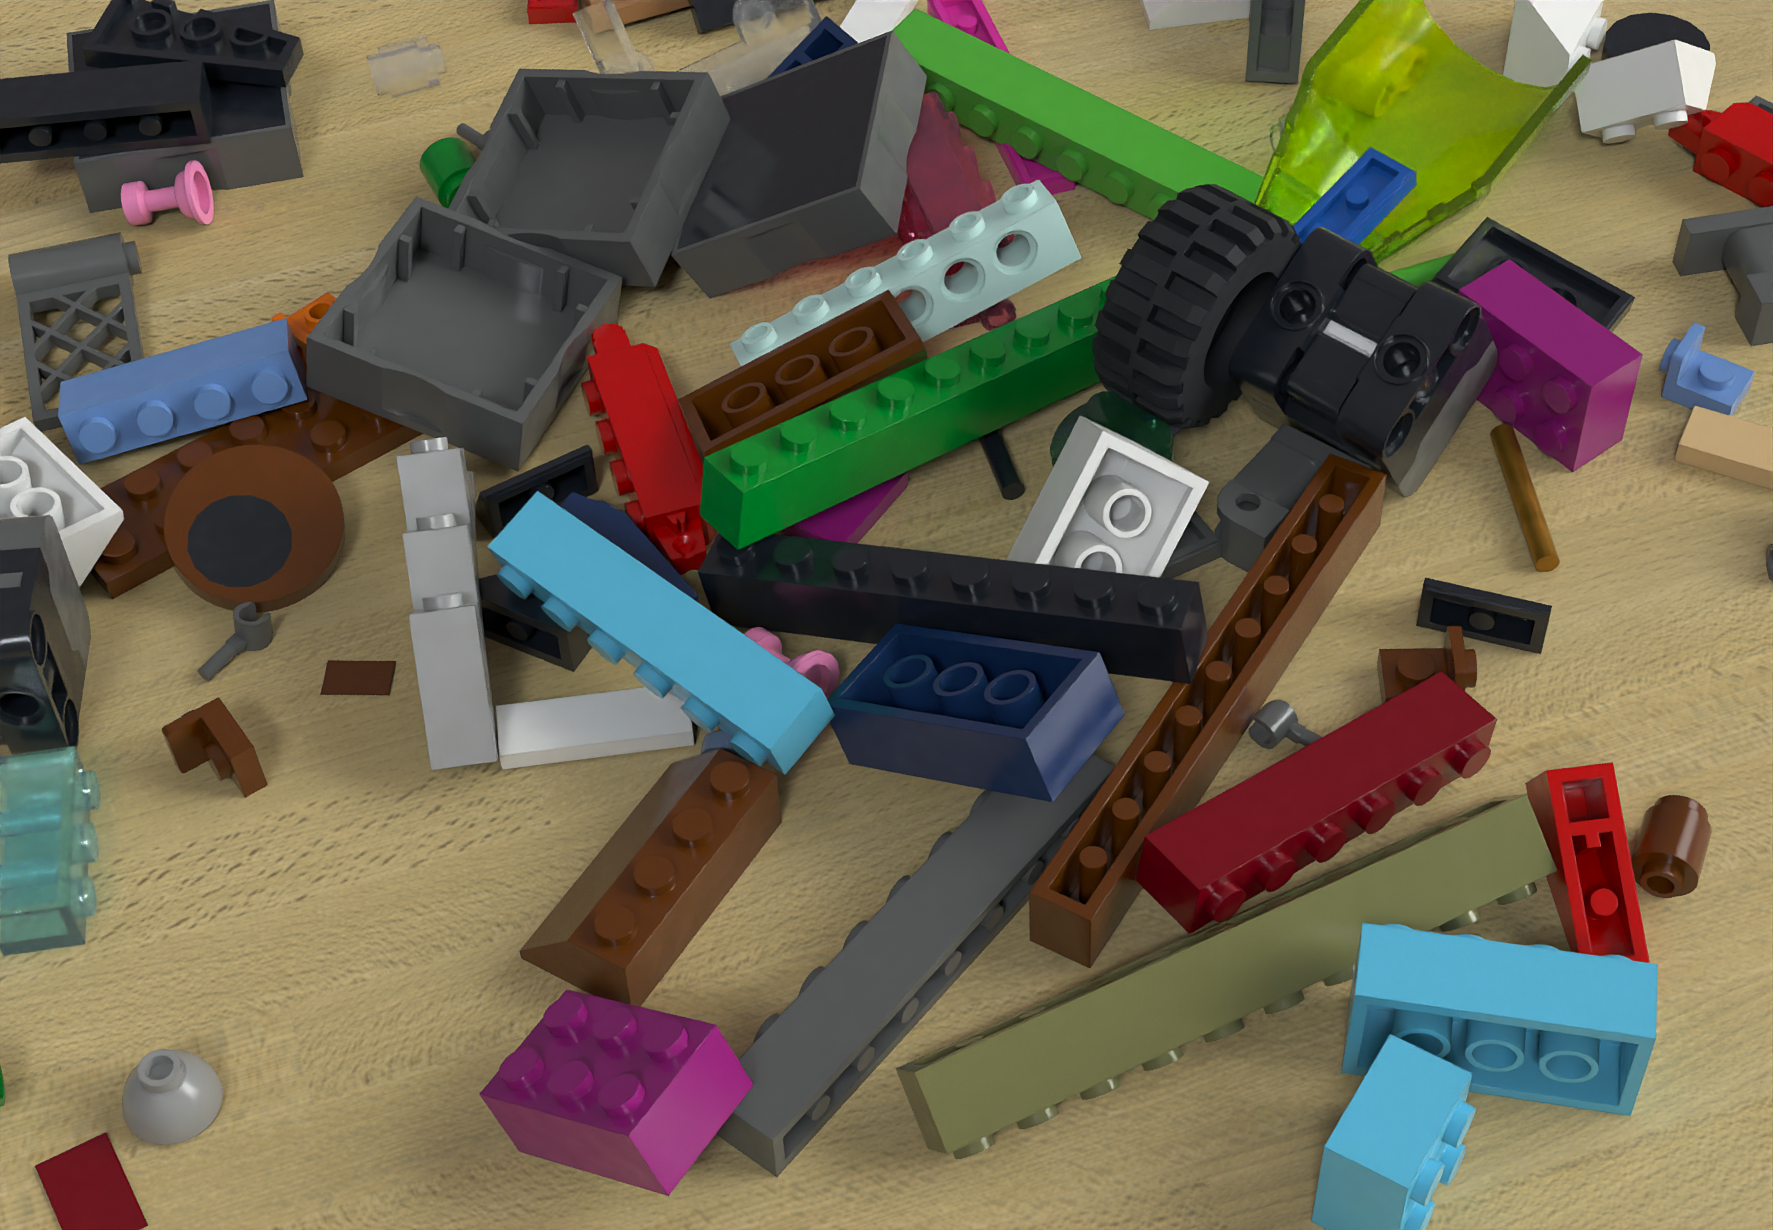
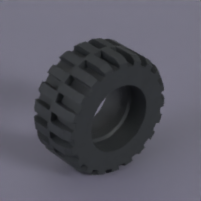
M1216 184L1186 188L1177 194L1176 200H1168L1158 209V215L1153 221H1147L1138 233L1139 238L1132 249H1127L1119 264L1122 266L1115 280H1111L1104 295L1107 297L1105 305L1098 312L1095 327L1098 329L1097 336L1092 339V353L1095 357L1092 362L1104 388L1177 429H1190L1209 424L1211 418L1220 417L1227 411L1228 404L1232 400L1237 401L1243 394L1234 379L1229 375V362L1232 354L1302 245L1294 227L1290 225L1289 221Z

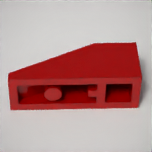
M1613 762L1546 770L1526 782L1529 802L1557 868L1556 872L1547 875L1546 878L1570 951L1596 956L1621 955L1632 961L1650 963Z

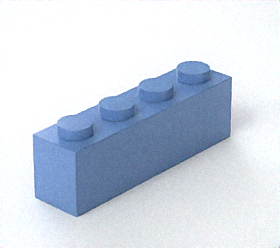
M287 318L62 381L60 384L58 417L79 464H84L307 400L305 365Z

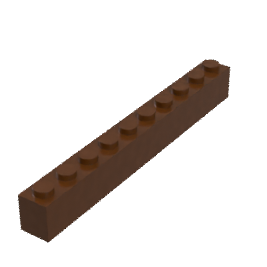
M1333 454L1328 455L1209 629L1208 639L1192 683H1172L1030 890L1029 930L1031 942L1087 968H1091L1143 889L1136 881L1145 835L1196 808L1253 721V716L1260 710L1380 527L1387 474Z

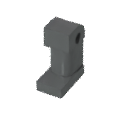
M1305 0L1250 1L1245 81L1298 84Z
M1773 206L1682 219L1672 261L1679 275L1686 276L1727 270L1741 295L1735 319L1750 346L1773 343Z
M1284 423L1233 480H1230L1222 488L1217 497V515L1221 521L1215 528V534L1222 542L1221 557L1236 567L1249 572L1329 454L1371 469L1372 467Z

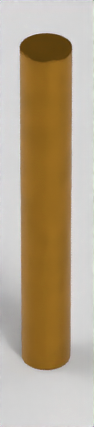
M1509 424L1498 425L1491 431L1490 436L1535 568L1540 572L1552 571L1558 567L1560 559L1514 428Z

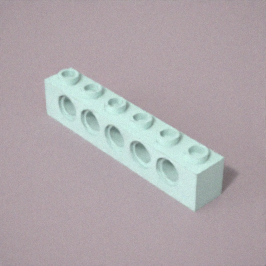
M1038 179L1030 184H1020L1010 188L1002 195L1000 200L978 212L971 211L961 214L950 223L948 228L927 239H917L905 244L900 248L897 255L875 267H864L856 270L847 277L845 283L822 295H811L802 299L794 306L792 311L771 322H761L751 326L742 334L741 338L730 343V346L740 366H743L888 289L894 299L905 290H913L911 295L906 300L898 303V305L918 333L922 342H925L1082 257L1057 201ZM1016 234L1009 245L997 249L998 244L1004 237ZM964 262L962 268L957 273L945 276L947 270L952 265Z

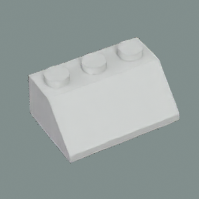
M1079 416L1006 560L1160 577L1209 482L1138 443L1085 417Z
M26 417L0 428V519L41 515L52 516L80 588L124 520L123 510Z

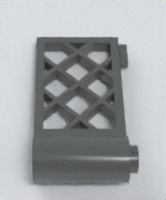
M121 232L8 255L10 274L17 298L32 418L35 427L40 432L63 427L58 417V408L46 410L45 403L58 391L62 381L73 379L71 376L86 360L105 370L144 358L133 292V275L142 274V266L135 241L124 242ZM121 295V302L107 317L90 309L100 299ZM56 308L65 312L50 328L34 321L33 313ZM80 319L96 326L82 343L65 336ZM111 334L128 341L113 358L97 351V348ZM54 346L71 353L56 370L40 362Z

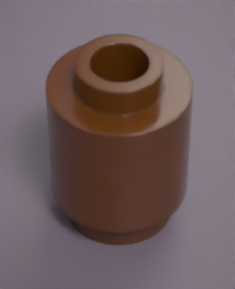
M1667 795L1659 798L1654 806L1645 812L1631 862L1635 882L1649 894L1660 898H1672L1689 894L1697 887L1712 833L1707 811L1700 803L1681 795Z

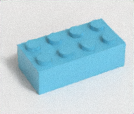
M1362 922L1348 1005L1341 1073L1366 1076L1385 1041L1391 1034L1473 1073L1468 1092L1631 1116L1656 1040L1658 964L1632 961L1621 955L1596 956L1561 951L1543 944L1525 946L1485 940L1480 936L1472 934L1448 935L1413 930L1401 924L1377 925Z

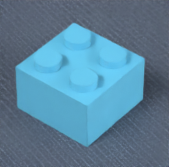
M1390 1034L1324 1146L1311 1222L1326 1230H1425L1436 1203L1430 1199L1438 1183L1440 1182L1446 1186L1450 1185L1466 1152L1467 1146L1462 1144V1141L1468 1132L1476 1111V1107L1466 1103L1473 1073Z

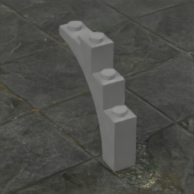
M447 437L410 442V455L396 457L407 532L403 533L402 536L413 611L408 616L431 770L494 762L499 757V746L478 575L475 531V499L477 497L474 471H467L464 448L449 449Z

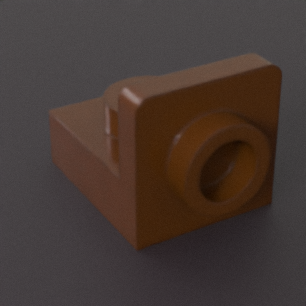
M1447 626L1443 648L1379 649L1377 671L1382 704L1441 671L1464 691L1466 688H1474L1477 681V658L1474 649H1465L1462 627Z
M219 697L195 710L185 713L162 728L163 736L174 763L181 773H186L208 761L217 778L222 781L230 776L245 798L268 786L254 746Z

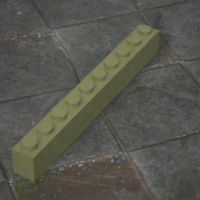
M1527 794L1494 797L1231 916L1223 922H1218L902 1065L896 1068V1071L927 1148L944 1154L953 1152L955 1159L970 1157L994 1145L995 1140L992 1134L1005 1127L1017 1123L1019 1129H1027L1054 1118L1059 1114L1056 1104L1079 1093L1082 1100L1104 1095L1122 1084L1119 1074L1141 1064L1144 1071L1158 1069L1171 1064L1184 1055L1180 1046L1203 1036L1205 1042H1213L1231 1036L1245 1027L1241 1019L1242 1017L1261 1008L1264 1009L1265 1014H1273L1299 1004L1305 999L1302 989L1322 980L1325 986H1333L1353 979L1362 922L1377 925L1401 924L1419 931H1429L1440 926L1442 932L1452 931L1478 920L1480 914L1477 908L1497 899L1499 905H1506L1531 896L1537 892L1534 881L1556 872L1557 868Z

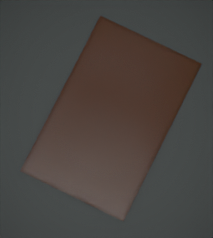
M328 660L321 695H389L396 661Z

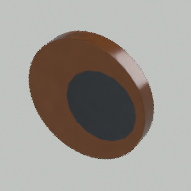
M262 444L243 445L222 450L205 458L182 477L174 488L166 507L164 537L169 557L176 573L196 595L215 606L232 611L244 602H253L256 605V613H262L293 605L314 593L325 583L336 568L344 548L345 521L340 496L334 484L314 462L294 451L277 446Z

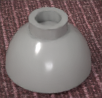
M159 1049L152 1051L142 1058L125 1082L122 1109L126 1124L137 1137L152 1144L170 1145L184 1142L200 1134L216 1118L223 1101V1088L218 1075L211 1065L196 1054L184 1050Z

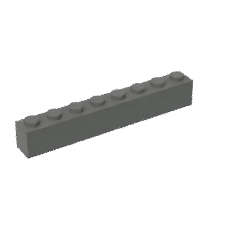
M1092 754L1054 802L989 790L983 791L974 802L966 820L953 833L948 831L938 838L929 853L928 860L912 877L906 875L897 881L888 895L886 904L869 922L867 920L859 922L851 930L839 954L826 967L819 966L808 975L802 984L799 996L781 1015L778 1013L771 1015L761 1025L755 1036L754 1043L738 1059L754 1085L716 1135L778 1177L1029 901L1030 890L1115 766Z

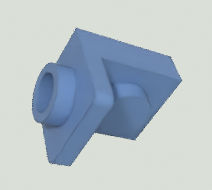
M1694 322L1682 341L1673 338L1665 350L1659 368L1660 371L1667 373L1661 397L1692 410L1695 405L1733 416L1751 388L1755 371L1701 351L1700 348L1706 327Z

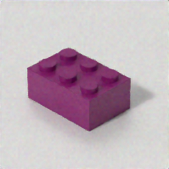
M1510 259L1459 289V295L1481 306L1483 317L1498 350L1494 371L1476 400L1494 412L1501 421L1511 425L1536 444L1542 452L1552 456L1571 472L1576 471L1622 441L1643 356L1642 353Z
M566 989L560 998L546 1009L543 1018L515 1052L511 1053L502 1062L499 1071L479 1095L519 1152L669 1196L754 1084L716 1024Z

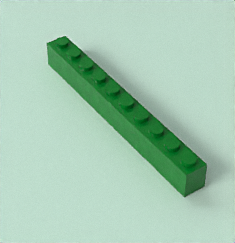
M1116 276L704 457L700 516L737 550H740L1100 382L1092 362L1095 359L1092 353V339L1097 336L1098 329L1095 327L1098 312L1103 309L1107 299L1104 295L1110 281L1115 280Z

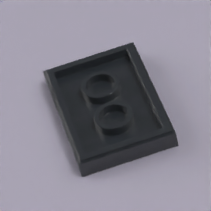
M1488 217L1431 280L1458 294L1459 289L1510 259L1611 332L1614 331L1630 311L1635 299L1631 294Z

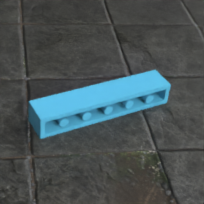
M539 491L532 496L488 546V549L502 567L497 573V577L512 592L522 599H526L531 593L545 602L541 608L559 626L569 632L576 625L590 635L587 639L588 643L602 657L614 665H617L623 658L637 668L633 673L634 676L649 691L662 699L668 692L684 702L681 709L695 724L709 733L716 726L733 737L729 741L731 747L745 760L761 767L766 761L786 775L835 716L819 686Z

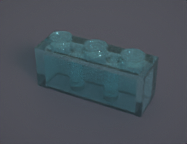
M75 746L0 757V950L3 956L84 945L86 943V917L95 916L96 892L91 876H88V863L97 862L99 854L96 830L93 823L90 822V810H96L100 807V789L96 773L93 770L85 771Z

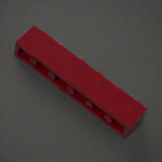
M1441 671L1145 835L1136 881L1189 934L1213 920L1215 922H1223L1234 915L1244 902L1265 890L1267 892H1274L1280 889L1291 879L1294 873L1315 861L1323 863L1330 860L1340 851L1344 844L1365 832L1367 834L1378 832L1395 814L1413 804L1422 806L1429 802L1442 787L1459 777L1467 779L1474 776L1483 768L1490 757L1491 749L1489 744L1497 719Z

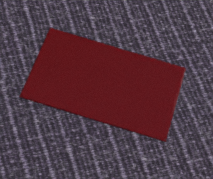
M106 1132L35 1165L62 1230H140L148 1226Z

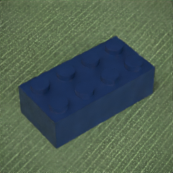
M897 623L827 698L835 714L830 724L849 764L1048 802H1054L1125 715L1100 652Z

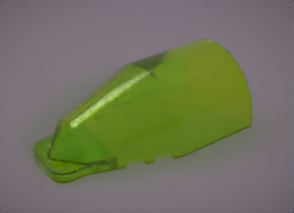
M1360 0L1307 62L1301 77L1300 87L1294 103L1287 114L1282 135L1276 151L1272 154L1254 204L1286 219L1293 226L1372 147L1415 171L1417 184L1359 244L1371 251L1378 267L1478 209L1588 74L1592 60L1582 54L1557 85L1541 87L1516 82L1483 66L1457 46L1431 17L1423 0Z

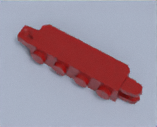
M1750 102L1733 103L1722 113L1705 110L1687 115L1688 123L1669 129V137L1696 154L1693 172L1761 207L1773 206L1772 113Z
M604 323L591 333L595 355L587 356L590 380L581 382V388L589 416L599 414L601 420L595 421L601 451L604 456L614 454L615 461L609 462L616 493L618 497L628 494L630 502L624 503L625 514L680 575L690 570L698 571L707 555L705 545H709L718 533L700 516L703 475L702 461L658 348L645 343L631 346L623 326H618V323Z

